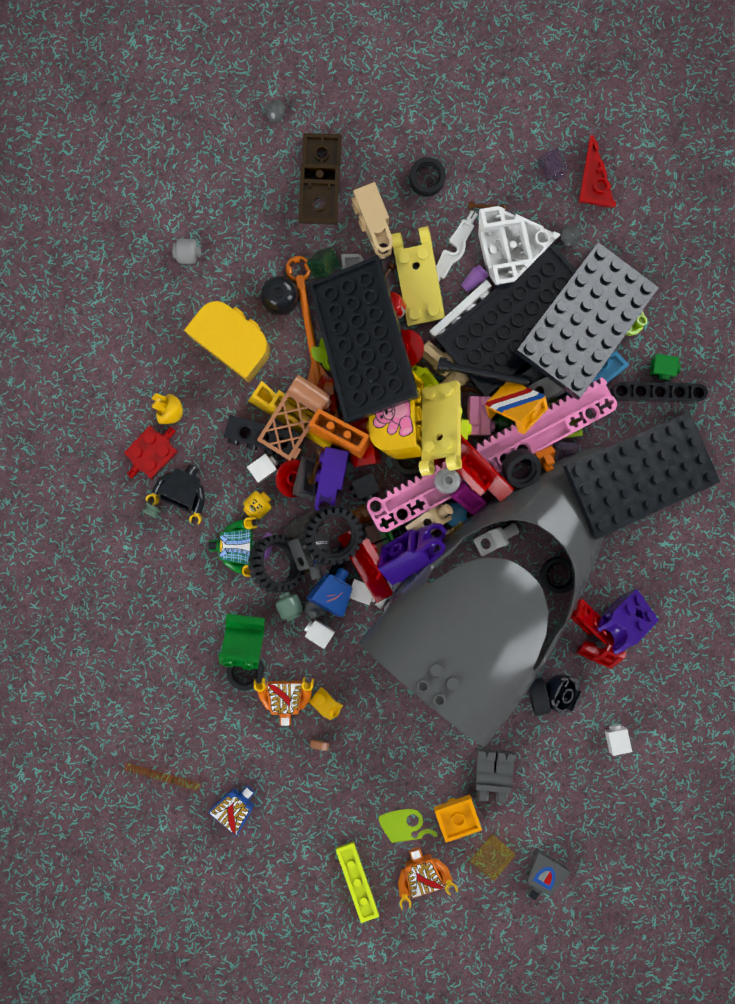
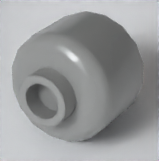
M180 238L176 243H173V258L180 264H195L197 257H201V246H197L195 239Z
M448 468L438 471L434 478L436 489L444 494L455 492L461 483L458 472L455 470L450 471Z

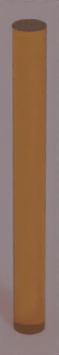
M126 763L124 769L199 791L201 785L197 782Z

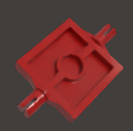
M149 425L124 452L134 465L126 474L133 479L139 471H142L153 480L178 453L169 440L177 431L170 426L162 434Z

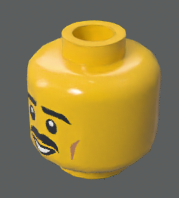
M254 491L244 500L243 510L249 517L262 519L271 510V504L269 503L271 498L264 491L262 493Z

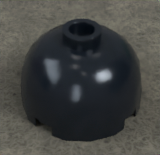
M276 276L265 282L261 291V299L269 312L275 315H283L295 309L299 301L297 286L292 280L283 276Z
M560 674L548 680L545 686L550 709L559 714L566 715L567 713L565 712L573 711L581 698V691H579L578 686H581L576 678Z

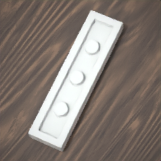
M487 280L484 281L429 331L430 337L435 341L438 336L459 320L466 312L471 310L477 302L490 294L492 285Z

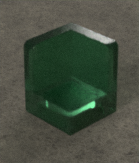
M332 247L318 250L306 262L315 279L329 276L340 265Z

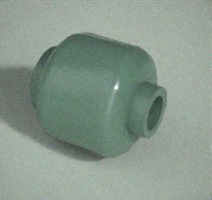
M290 592L279 596L280 600L276 602L275 606L281 619H286L288 622L301 616L303 606L297 594L290 595Z

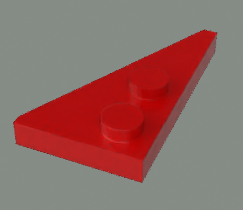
M590 135L578 202L615 208L616 201L613 199L610 190L611 185L607 179L604 162L601 160L598 151V143L594 136Z

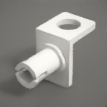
M514 523L503 529L498 527L475 538L474 543L480 555L485 556L497 548L508 545L507 539L519 534V530ZM484 538L490 541L488 549H484L481 546V541Z

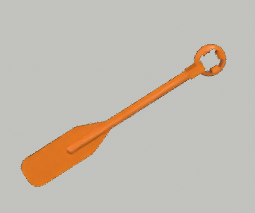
M294 256L286 264V274L291 280L297 282L312 363L308 381L331 395L329 398L332 400L326 410H322L339 419L332 381L320 363L315 361L311 354V348L316 347L305 280L310 276L312 266L307 258ZM301 260L305 261L304 266L307 273L304 276L298 275L296 278L293 277L290 264L293 261L294 263L301 262Z

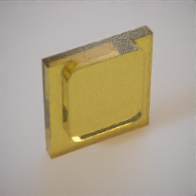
M492 834L471 858L470 862L495 881L516 854Z

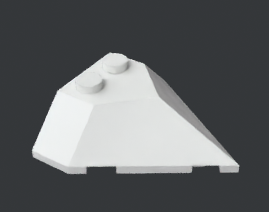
M499 206L479 210L478 236L486 272L495 285L514 282L561 234L544 229V226L517 214L513 215Z

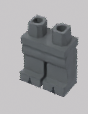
M477 748L474 787L477 790V799L479 801H488L490 791L496 792V802L506 803L508 793H511L513 767L516 757L514 752L500 750L495 752L490 749Z

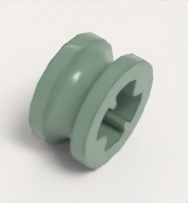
M146 502V508L142 509L143 512L156 519L158 518L157 513L162 511Z

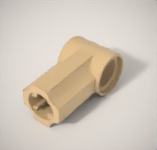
M429 340L425 343L422 358L431 364L436 372L440 357L448 358V361L455 364L454 360L447 353H443ZM451 371L449 373L445 372V374L439 373V375L446 378Z

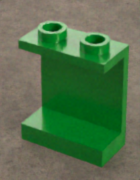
M226 614V630L222 651L218 656L219 664L225 667L240 666L246 670L258 669L265 631V618Z

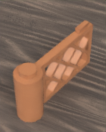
M297 375L257 441L289 461L291 458L296 459L301 451L298 447L308 433L311 421H303L300 410L308 408L315 413L318 408L326 410L332 401L329 399L331 395L300 375ZM288 397L296 400L297 409L286 411L285 401ZM282 406H283L284 412H280V413H279V411L281 410V408H282ZM298 411L300 422L289 424L287 413ZM285 414L287 425L276 427L274 420L276 416ZM272 422H273L274 428L269 429V427L271 426V424H272ZM301 424L303 433L301 436L293 438L290 426ZM288 427L290 439L279 441L277 429ZM275 430L277 442L268 443L262 439L266 432ZM291 441L293 449L289 455L282 452L280 443Z

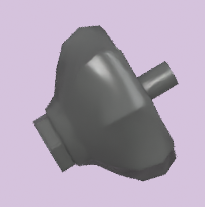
M281 100L268 102L265 105V116L269 122H280L281 118L285 116L286 106L283 105Z
M565 224L560 231L561 241L567 247H575L580 240L581 230L574 225Z
M311 601L304 602V612L309 617L319 619L320 616L326 614L325 609Z

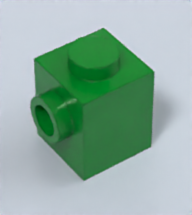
M655 354L652 356L649 375L658 376V379L662 381H670V378L672 379L680 373L681 363H679V357Z

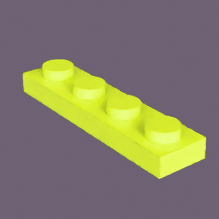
M354 841L336 847V852L360 922L363 923L379 917V912Z

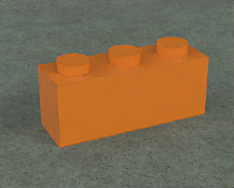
M319 408L309 423L312 433L360 459L371 443L368 434Z

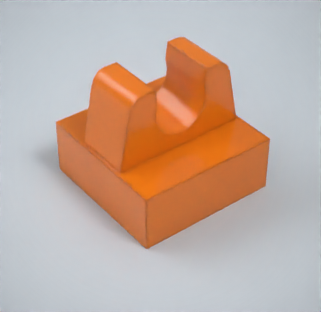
M552 445L534 453L539 459L541 467L546 472L554 469L552 465L555 464V450Z

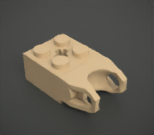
M373 182L353 190L351 205L355 215L359 214V226L362 232L366 231L374 253L381 259L391 256L393 238L389 230L388 213L376 183ZM382 243H384V244H387L388 246L385 247V248H382V247H380L379 245L382 244Z

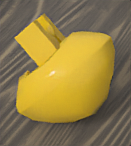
M157 393L152 396V400L156 401L152 404V408L157 409L156 418L159 424H172L181 419L183 408L181 401L172 394L162 396Z

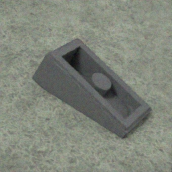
M306 456L301 457L292 495L305 499L315 497L317 484L315 479L319 460Z

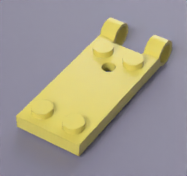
M428 226L419 228L422 245L404 249L400 232L391 234L402 298L406 304L405 314L408 327L439 321L445 317ZM414 263L420 264L418 269H413Z
M457 380L422 389V461L419 462V471L422 476L434 474L435 459L446 457V465L450 471L461 469L460 383ZM443 435V438L438 441V438Z

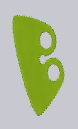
M403 809L379 816L380 825L392 843L422 839L426 833L432 834L433 837H438L437 833L431 829L422 830L418 833L417 838L411 836L413 831H418L423 825V817L417 810ZM411 814L419 818L418 824L414 827L407 824V817Z

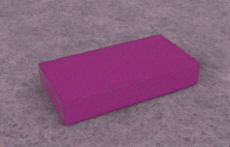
M465 481L460 484L455 492L450 493V496L472 515L487 503L485 498L474 492Z

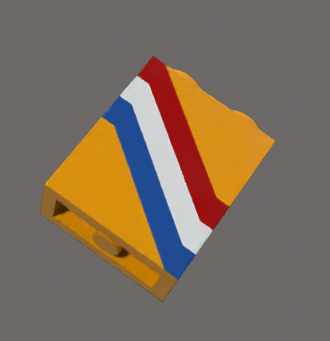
M506 382L484 404L488 418L492 419L496 413H499L515 421L518 432L525 434L548 410L545 395L521 384Z

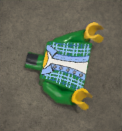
M249 517L231 523L225 527L224 532H220V540H209L208 544L209 551L219 552V560H223V564L236 573L243 574L245 577H251L248 566L252 563L248 562V558L251 557L249 553L252 550L253 529L257 528V526L252 525V520L256 519V517Z

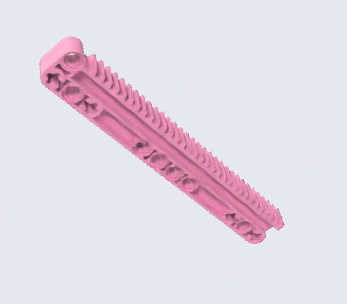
M601 377L589 385L579 400L569 394V396L567 395L549 405L548 410L525 434L518 432L515 423V426L511 425L508 429L502 430V434L498 432L495 434V437L491 436L488 438V441L485 439L481 441V444L477 443L474 446L499 473L502 471V463L500 462L502 454L508 455L513 450H517L519 445L524 446L525 449L534 454L613 412L617 407V401L609 392L606 380ZM606 402L609 403L608 407L599 410V406H602ZM587 409L593 412L592 419L586 417L585 412ZM577 418L581 420L575 423L574 426L569 425L572 420ZM446 462L441 463V468L436 465L435 472L432 475L422 476L420 474L421 479L417 476L414 477V483L408 480L407 487L402 483L400 490L396 487L393 488L394 494L387 491V498L383 500L378 497L371 498L367 502L366 507L376 528L381 532L391 531L452 498L450 494L439 492L434 485L435 475L438 471L447 468ZM416 500L423 502L422 510L419 508L412 510L414 515H411V511L406 505L409 504L410 507L416 505ZM372 501H378L381 504L378 512L370 509ZM399 509H404L407 512V517L404 520L398 519L396 515ZM392 513L397 524L394 525V521L387 524V529L380 527L381 519H390L391 516L389 514Z

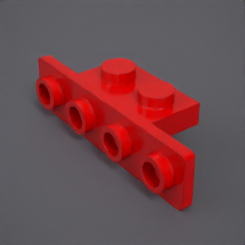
M461 435L462 467L455 471L480 496L488 489L500 502L503 501L514 491V488Z
M351 530L340 535L338 538L343 548L350 541ZM367 538L359 544L360 549L355 551L356 555L349 558L371 595L379 603L392 596L393 591L385 580L384 575L378 570L380 557L377 554V548Z
M579 599L577 609L573 611L571 619L589 636L596 635L606 646L614 644V637L610 631L604 629L599 632L597 629L601 617L583 599Z

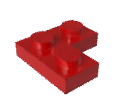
M584 641L578 646L576 654L612 669L625 659L627 652L623 651L615 655L613 652L614 644H608L603 649H600L596 644Z

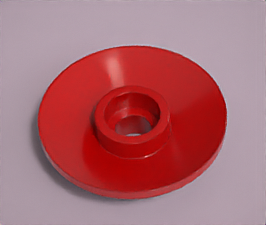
M402 330L401 333L411 367H413L423 356L424 343L417 332Z
M287 460L277 471L276 485L284 496L297 497L292 494L300 460Z

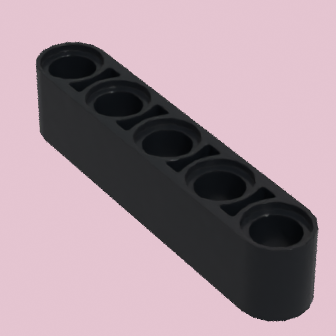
M619 382L612 386L610 393L616 401L697 403L706 399L708 389L703 384ZM617 387H621L624 390L623 396L617 394ZM637 387L643 390L642 397L636 394ZM656 388L661 389V391H662V396H661V397L656 396V394H655V389H656ZM675 388L681 391L680 398L675 396ZM694 389L699 390V392H700V397H699V398H696V397L694 396V394H693Z

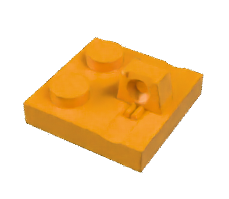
M470 795L458 799L451 798L448 799V802L433 807L446 843L482 831Z

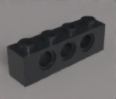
M229 415L224 433V438L228 439V443L239 445V442L247 444L246 448L257 450L259 447L265 449L264 453L276 455L275 451L257 441L266 424ZM246 428L250 429V436L246 439L242 438L241 431ZM277 429L279 440L290 439L288 430ZM275 430L266 432L269 435L268 443L277 442ZM291 432L293 438L301 436L299 433ZM304 439L298 448L302 449ZM288 441L286 448L281 449L287 455L293 449L291 441Z

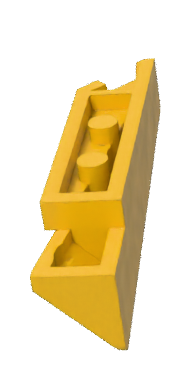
M261 381L248 402L272 416L285 394L280 390L275 393ZM290 397L285 401L286 411L297 409L296 401ZM282 406L281 410L279 411V413H280V412H284L283 406ZM308 409L300 410L303 421L311 420L314 413ZM298 411L287 413L289 424L300 422ZM285 414L276 416L277 420L287 425ZM301 424L290 426V428L298 433H303ZM310 429L305 436L324 449L325 447L330 448L332 445L329 441L312 433Z

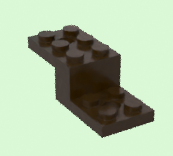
M304 133L299 223L338 225L342 134ZM323 149L327 151V156L319 158L317 152ZM321 199L324 201V206L319 209L315 208L313 205L314 201Z

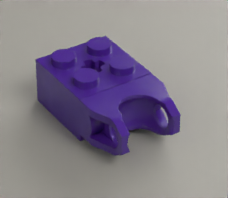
M325 447V451H321L319 462L322 464V468L317 470L315 479L318 482L315 510H320L322 502H328L329 505L335 506L338 491L343 489L349 459L348 451Z
M433 523L417 531L411 529L381 547L378 570L392 585L403 582L408 576L418 573L443 554L446 545L442 543V540L447 530L441 523ZM433 529H440L442 534L433 537L430 532ZM438 544L441 547V549L438 551H434V548Z
M635 589L620 596L602 614L603 616L600 618L597 629L599 632L604 629L611 632L614 637L613 652L616 655L636 645L659 620L646 603L644 597Z

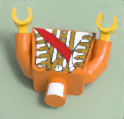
M303 677L302 681H267L266 686L265 678H262V683H257L256 679H254V689L257 691L260 701L271 712V715H280V725L282 726L291 725V715L299 714V710H303L311 699L314 679H312L311 683H307L305 677Z
M420 847L409 850L412 860L405 862V867L401 870L398 880L399 896L402 898L400 900V908L402 910L403 902L407 901L409 908H411L410 899L445 888L447 894L451 896L449 888L452 886L458 892V887L452 883V876L445 864L437 858H432L431 854L422 856Z

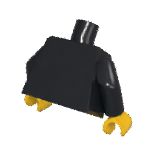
M189 464L185 472L175 469L173 472H168L159 477L152 489L153 493L147 495L146 501L148 502L153 497L154 503L152 506L162 500L188 513L193 511L194 514L189 518L190 523L195 516L199 519L198 524H200L202 521L200 513L203 511L205 494L203 486L200 485L201 480L195 477L198 468Z

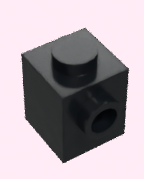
M373 473L351 482L352 487H350L353 497H358L359 500L363 499L364 502L374 498L373 494L380 491Z

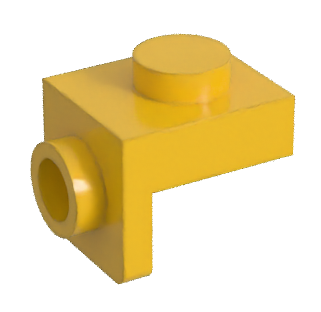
M322 687L309 701L323 717L329 720L338 716L340 709L343 707L340 702L336 701Z

